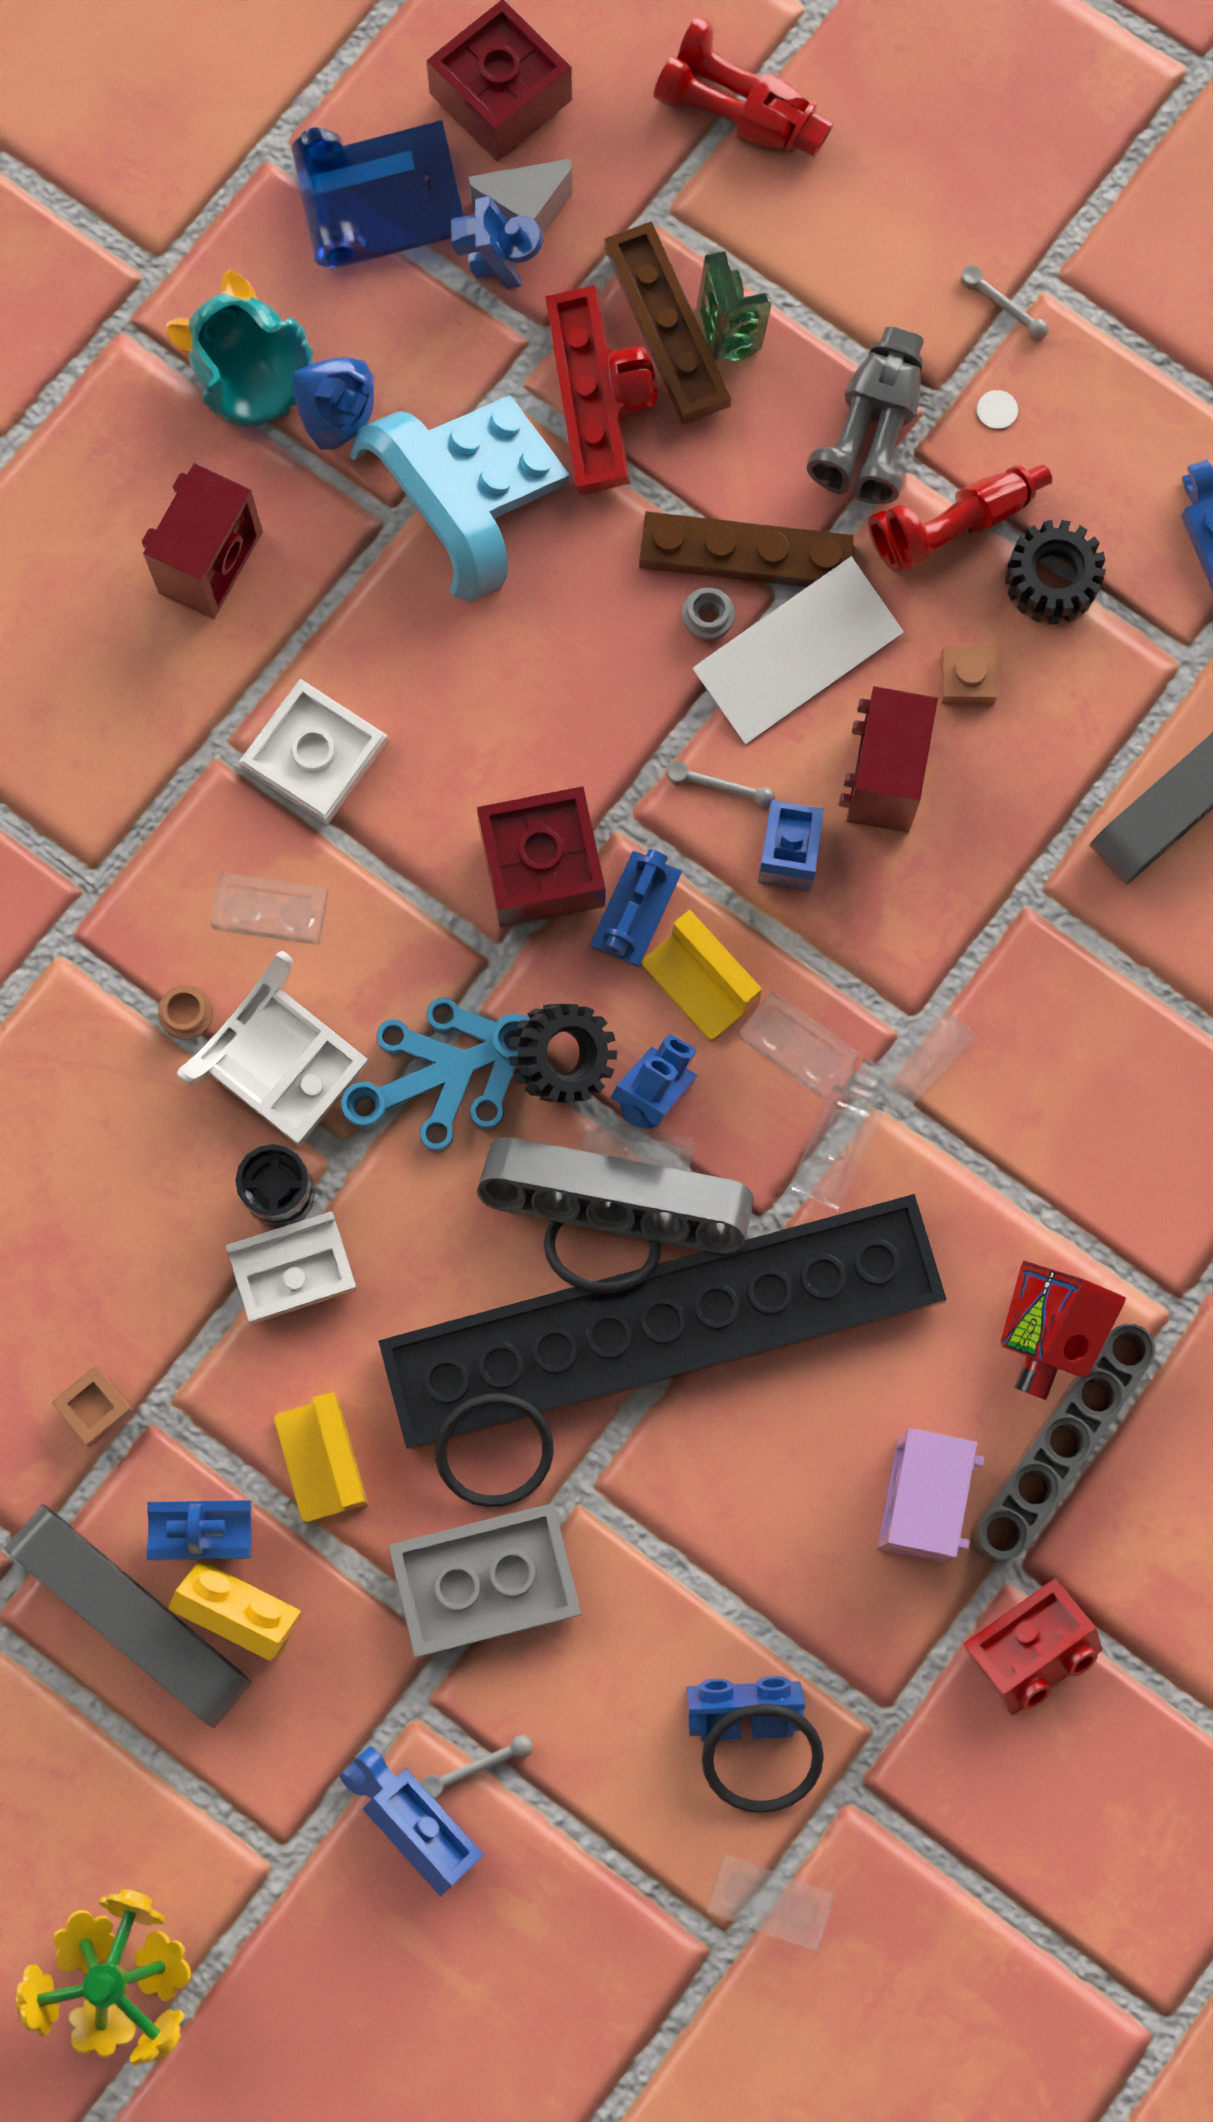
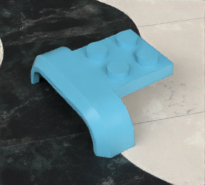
M511 396L432 430H428L421 421L407 412H395L359 428L353 439L350 457L353 460L362 457L366 450L373 452L379 457L445 546L453 566L451 594L453 597L470 602L501 588L507 577V551L502 534L494 518L564 487L570 476Z

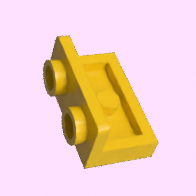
M202 1560L195 1565L175 1590L168 1610L269 1661L273 1658H280L301 1613V1610Z

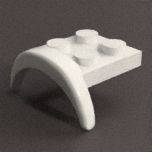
M280 951L273 957L260 980L226 1023L192 1059L178 1069L176 1075L189 1086L198 1084L207 1077L212 1076L299 1147L369 1064V1061L282 991L292 970L293 959L286 952Z

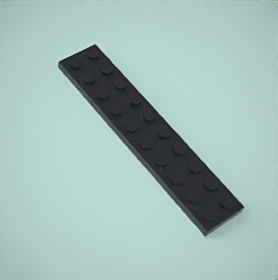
M912 1194L747 1239L743 1247L735 1253L719 1254L703 1251L659 1263L645 1281L634 1288L622 1292L602 1294L572 1287L378 1340L405 1446L407 1451L435 1444L441 1426L452 1411L467 1400L484 1394L502 1393L516 1396L530 1403L541 1414L935 1306L945 1303L947 1299L916 1196ZM640 1269L608 1277L605 1279L597 1280L595 1282L605 1283L619 1281L630 1277L631 1275L638 1272ZM502 1405L485 1406L465 1415L455 1425L449 1439L528 1417L512 1407Z

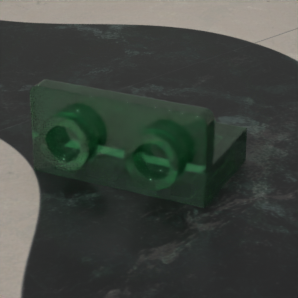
M726 252L705 255L696 306L707 345L714 360L728 358L732 361L746 359L762 349L772 305L769 293H761L744 297L740 272L738 269H730Z

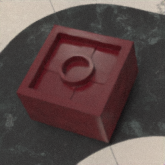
M500 0L426 60L429 94L496 161L500 160L572 101V67L505 0Z
M193 463L188 474L180 473L174 482L173 490L176 495L157 529L149 528L142 539V545L145 548L143 555L159 594L215 619L263 530L250 488Z
M873 686L870 700L859 699L857 712L866 715L864 722L858 720L853 722L851 733L860 735L861 740L855 773H846L844 786L850 787L852 790L851 794L841 793L838 805L848 808L846 822L909 833L921 801L938 697Z
M584 786L476 807L479 830L500 928L605 907L606 888Z

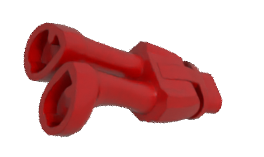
M696 16L683 37L678 57H670L662 69L653 97L665 105L689 104L717 114L738 125L737 138L743 141L777 149H784L786 146V152L789 153L798 148L810 156L816 157L830 134L834 123L815 113L817 105L809 104L797 90L771 73H767L763 77L734 66L719 56L713 49L714 31L712 24L705 18ZM694 76L717 83L745 98L746 101L721 93L703 84Z
M1015 465L1004 473L984 478L955 493L956 502L942 514L927 523H922L917 514L908 506L898 505L888 511L877 512L868 519L871 540L881 559L894 572L913 568L926 561L931 554L947 545L968 529L971 534L982 530L984 527L992 528L1019 512L1034 500L1037 490L1052 483L1051 472L1046 465H1040L1029 470L1023 466Z

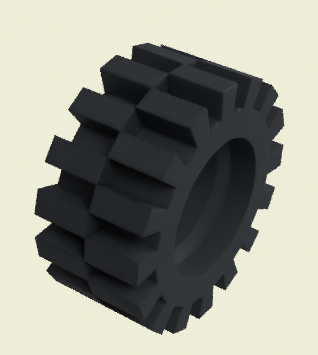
M1053 520L1043 521L1040 530L1033 525L1027 529L1025 537L1020 536L1017 540L1007 565L1005 584H1010L1007 592L1010 599H1019L1017 609L1022 614L1028 608L1034 611L1032 620L1040 622L1042 615L1049 616V624H1058L1062 616H1065L1066 621L1070 622L1076 619L1079 611L1084 614L1090 608L1092 601H1095L1105 578L1106 569L1102 568L1106 559L1104 552H1096L1100 543L1095 536L1089 541L1084 538L1087 529L1079 525L1075 533L1069 530L1071 521L1062 520L1059 528L1053 527ZM1047 556L1064 558L1073 566L1075 580L1072 584L1062 589L1050 588L1038 579L1035 571L1036 564Z
M578 1004L543 1005L544 1009H533L527 1013L530 1020H520L516 1026V1029L522 1032L521 1036L511 1037L510 1047L518 1048V1055L509 1056L510 1066H519L520 1071L514 1074L517 1082L528 1084L525 1091L531 1096H540L539 1100L559 1103L584 1102L592 1098L590 1092L600 1093L606 1087L600 1081L601 1078H611L615 1070L606 1066L607 1060H617V1050H608L607 1043L616 1041L614 1034L602 1029L608 1024L602 1016H592L595 1010L587 1006H578ZM560 1032L571 1034L579 1046L577 1065L572 1071L564 1075L556 1073L547 1061L548 1043L553 1036Z

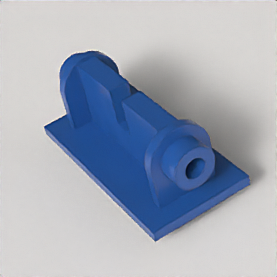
M648 849L646 855L633 850L592 938L590 947L639 967L682 871L667 865L668 857L657 850Z
M769 1676L759 1679L756 1683L733 1684L725 1679H710L703 1681L699 1686H687L689 1736H701V1742L706 1741L709 1732L720 1719L730 1712L747 1705L760 1703L778 1704L793 1709L804 1716L805 1702L800 1681H790L780 1676ZM761 1715L746 1718L752 1720L753 1739L792 1738L794 1731H801L788 1720L776 1716ZM741 1721L727 1729L719 1740H740Z

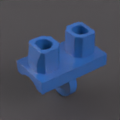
M487 196L475 198V215L452 218L451 220L452 248L458 255L468 254L470 271L476 279L497 275L507 289L521 287V277L515 269V262H525L532 259L538 254L543 244L542 230L534 219L527 216H517L507 221L491 197Z
M669 1034L662 1041L658 1050L651 1047L618 1083L610 1097L620 1103L621 1111L626 1120L632 1125L643 1129H650L660 1125L691 1088L697 1077V1074L687 1069L697 1052L695 1048L676 1036Z
M251 1500L147 1503V1560L252 1559Z

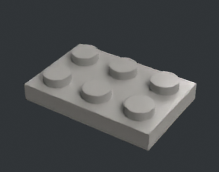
M554 1503L388 1545L415 1658L582 1615Z

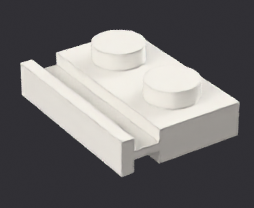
M332 1211L226 1245L248 1321L251 1325L357 1290Z

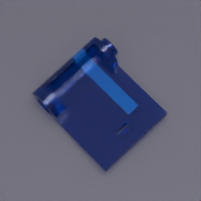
M443 120L345 146L337 133L323 127H313L303 131L291 146L315 262L320 266L329 268L343 267L451 239L452 218L464 216ZM427 175H429V179L427 180V186H426L425 178H426Z

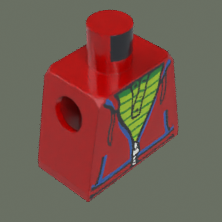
M1023 1260L1001 1337L1003 1348L1026 1357L1015 1388L1047 1400L1058 1369L1081 1378L1089 1375L1127 1297L1085 1279Z

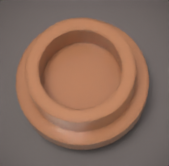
M181 985L169 990L163 996L158 1007V1018L163 1029L169 1035L181 1040H190L199 1037L209 1028L213 1019V1006L209 997L201 989L190 985Z

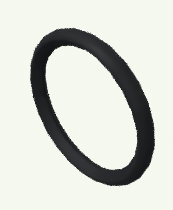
M551 1221L545 1232L544 1250L552 1270L562 1280L575 1288L593 1293H617L634 1288L652 1274L661 1255V1242L649 1240V1256L638 1272L628 1278L615 1282H595L572 1273L559 1259L555 1242L559 1229L564 1223Z
M502 1393L484 1394L474 1397L456 1407L441 1426L435 1444V1462L439 1475L446 1486L459 1498L471 1504L484 1507L510 1505L532 1494L542 1484L548 1474L554 1455L552 1433L543 1415L530 1403L516 1396ZM502 1405L512 1407L524 1413L533 1421L542 1440V1456L534 1475L520 1488L503 1495H484L465 1488L456 1480L447 1461V1444L455 1425L465 1415L485 1406Z
M767 1703L744 1706L720 1719L709 1732L702 1753L704 1776L710 1788L717 1796L735 1808L759 1813L779 1811L794 1805L804 1798L816 1785L822 1772L824 1760L822 1742L812 1724L793 1709ZM761 1715L776 1716L788 1720L797 1726L806 1736L812 1753L810 1769L801 1784L787 1795L765 1801L749 1800L734 1794L719 1780L714 1767L715 1748L727 1729L741 1720Z

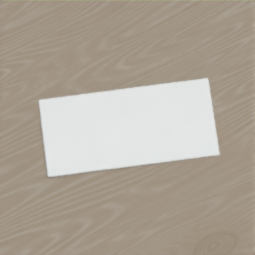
M851 556L692 669L743 742L747 744L904 633V631Z

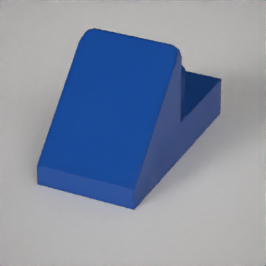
M771 800L758 883L811 891L816 872L824 808Z

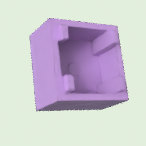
M908 1428L897 1438L877 1549L941 1563L956 1558L957 1553H960V1549H968L970 1540L960 1538L970 1480L975 1466L982 1467L985 1459L983 1456L975 1455L977 1442Z

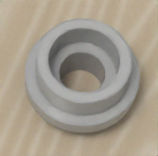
M715 588L698 589L691 593L683 604V624L689 633L699 639H718L731 629L734 622L735 609L733 602L721 590ZM705 609H710L716 612L718 618L713 622H704L699 618V613Z

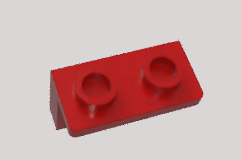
M1056 1578L963 1643L966 1652L1000 1694L1005 1708L1011 1715L1016 1714L1023 1708L1029 1710L1040 1705L1050 1695L1052 1687L1069 1675L1078 1676L1087 1671L1095 1663L1098 1654L1103 1649L1097 1628Z

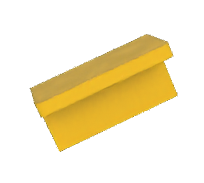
M690 909L673 923L672 935L642 960V968L708 1041L717 1039L760 1001L762 988Z
M334 1391L312 1397V1404L278 1413L274 1417L302 1521L306 1523L368 1505L339 1397Z

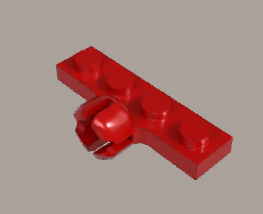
M596 285L545 296L576 488L579 494L583 495L631 484L621 425L622 419L628 413L652 408L657 403L658 387H654L653 381H655L656 375L646 348L641 345L620 350L608 348L600 296Z

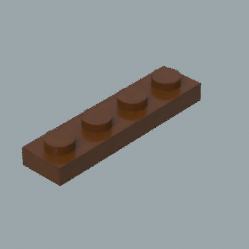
M650 221L605 238V252L682 425L730 407L731 396L653 222Z
M645 511L639 568L808 587L852 556L854 535Z

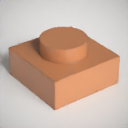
M943 646L941 652L942 703L995 704L997 699L996 647Z
M96 1366L51 1402L88 1447H91L134 1411Z

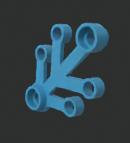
M438 998L432 1001L427 1009V1019L434 1031L446 1034L456 1029L484 1041L465 1051L408 1030L407 1026L399 1020L391 1019L383 1022L377 1030V1041L383 1052L389 1055H399L405 1052L434 1064L380 1088L370 1082L352 1084L346 1089L341 1100V1107L345 1118L354 1127L369 1129L375 1127L383 1120L387 1109L444 1085L431 1118L427 1119L420 1129V1137L424 1147L431 1152H443L453 1143L454 1133L452 1124L473 1072L494 1063L483 1096L473 1101L470 1114L477 1128L485 1131L496 1129L503 1121L502 1103L516 1068H519V1066H510L509 1056H517L518 1051L509 1050L504 1043L508 1036L522 1034L521 1031L516 1029V1026L520 1020H530L529 1017L521 1014H509L495 1022L458 1008L451 999ZM445 1007L452 1010L454 1016L449 1023L439 1024L433 1019L435 1011L439 1008ZM391 1029H398L404 1034V1038L400 1044L391 1046L383 1040L385 1033ZM369 1099L375 1103L373 1113L365 1117L356 1114V1104L360 1100ZM484 1104H491L498 1111L496 1117L488 1122L480 1120L477 1116V1110ZM434 1126H441L447 1131L446 1139L438 1144L432 1143L427 1139V1132Z

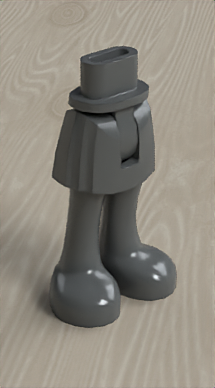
M888 326L883 332L881 341L872 345L869 356L859 366L845 391V401L850 408L842 433L835 447L816 448L809 455L806 469L816 483L837 494H843L848 490L858 451L870 421L874 419L878 421L867 461L862 466L857 477L853 493L857 500L869 504H887L898 499L903 487V479L899 472L892 468L890 464L902 426L911 423L917 413L921 388L920 371L923 366L920 352L924 343V339L920 335Z

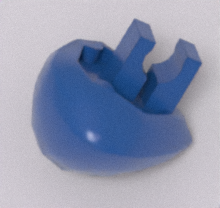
M350 357L334 358L307 365L293 373V393L298 413L305 430L320 450L341 447L351 440L359 428L366 425L369 421L374 405V376L366 361Z

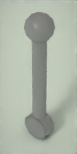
M970 265L964 268L961 275V282L964 287L969 289L978 288L1025 325L1033 339L1041 340L1046 337L1049 328L1044 320H1034L983 280L982 271L979 267Z
M681 761L672 762L667 769L668 779L673 784H682L685 781L693 782L755 800V803L761 808L769 807L771 800H775L774 792L768 787L756 790L689 771L687 765Z
M525 1735L516 1736L511 1741L510 1746L440 1777L428 1775L423 1778L421 1785L433 1798H436L442 1794L444 1787L511 1757L526 1758L532 1752V1741Z

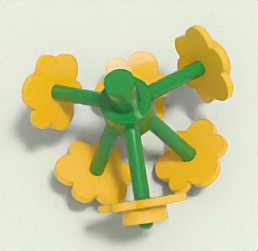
M121 1889L118 1895L108 1894L107 1897H100L98 1904L108 1909L107 1911L110 1914L121 1918L116 1936L111 1933L113 1925L109 1917L98 1916L94 1919L93 1915L85 1910L72 1913L67 1919L66 1928L57 1930L53 1935V1944L58 1949L55 1955V1962L59 1970L70 1973L80 1968L86 1974L83 1983L54 1990V1982L49 1974L43 1975L38 1965L27 1966L23 1975L24 1982L19 1983L15 1999L17 2012L21 2017L23 2026L29 2031L36 2030L40 2036L48 2035L51 2031V2023L56 2022L59 2018V2002L85 1997L84 2007L75 2008L69 2015V2023L74 2028L71 2034V2045L76 2052L88 2054L95 2051L99 2057L109 2058L115 2053L116 2046L127 2045L133 2040L136 2025L144 2033L139 2038L138 2046L129 2059L134 2066H138L142 2062L147 2064L153 2059L160 2061L170 2054L181 2038L179 2024L183 2021L185 2014L180 2009L175 2012L169 2009L153 2024L125 1996L129 1984L137 1982L144 1994L153 1995L157 1993L163 2001L173 1999L176 1996L177 1989L186 1987L191 1979L190 1967L184 1961L185 1949L183 1944L177 1940L170 1942L164 1932L154 1931L147 1935L144 1948H140L135 1952L134 1961L138 1968L125 1972L119 1965L134 1921L147 1926H151L152 1923L159 1925L164 1923L166 1917L152 1910L153 1900L142 1894L139 1890L133 1891L128 1889Z

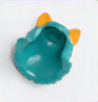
M231 269L226 271L221 279L220 293L201 305L190 319H173L166 324L168 339L176 349L189 358L196 378L207 387L206 391L202 393L203 404L209 406L210 411L223 416L226 423H233L237 427L263 426L266 422H276L279 417H284L290 412L291 406H296L293 393V373L314 363L312 360L313 350L306 339V332L295 319L288 317L285 322L281 321L273 308L257 299L250 283L239 273Z

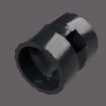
M275 1144L257 1147L248 1153L238 1166L235 1179L237 1193L254 1219L263 1225L281 1228L305 1219L312 1209L316 1194L314 1181L300 1156L288 1147Z

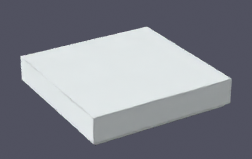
M299 679L238 763L241 769L328 825L385 747L388 737L376 727L302 679Z

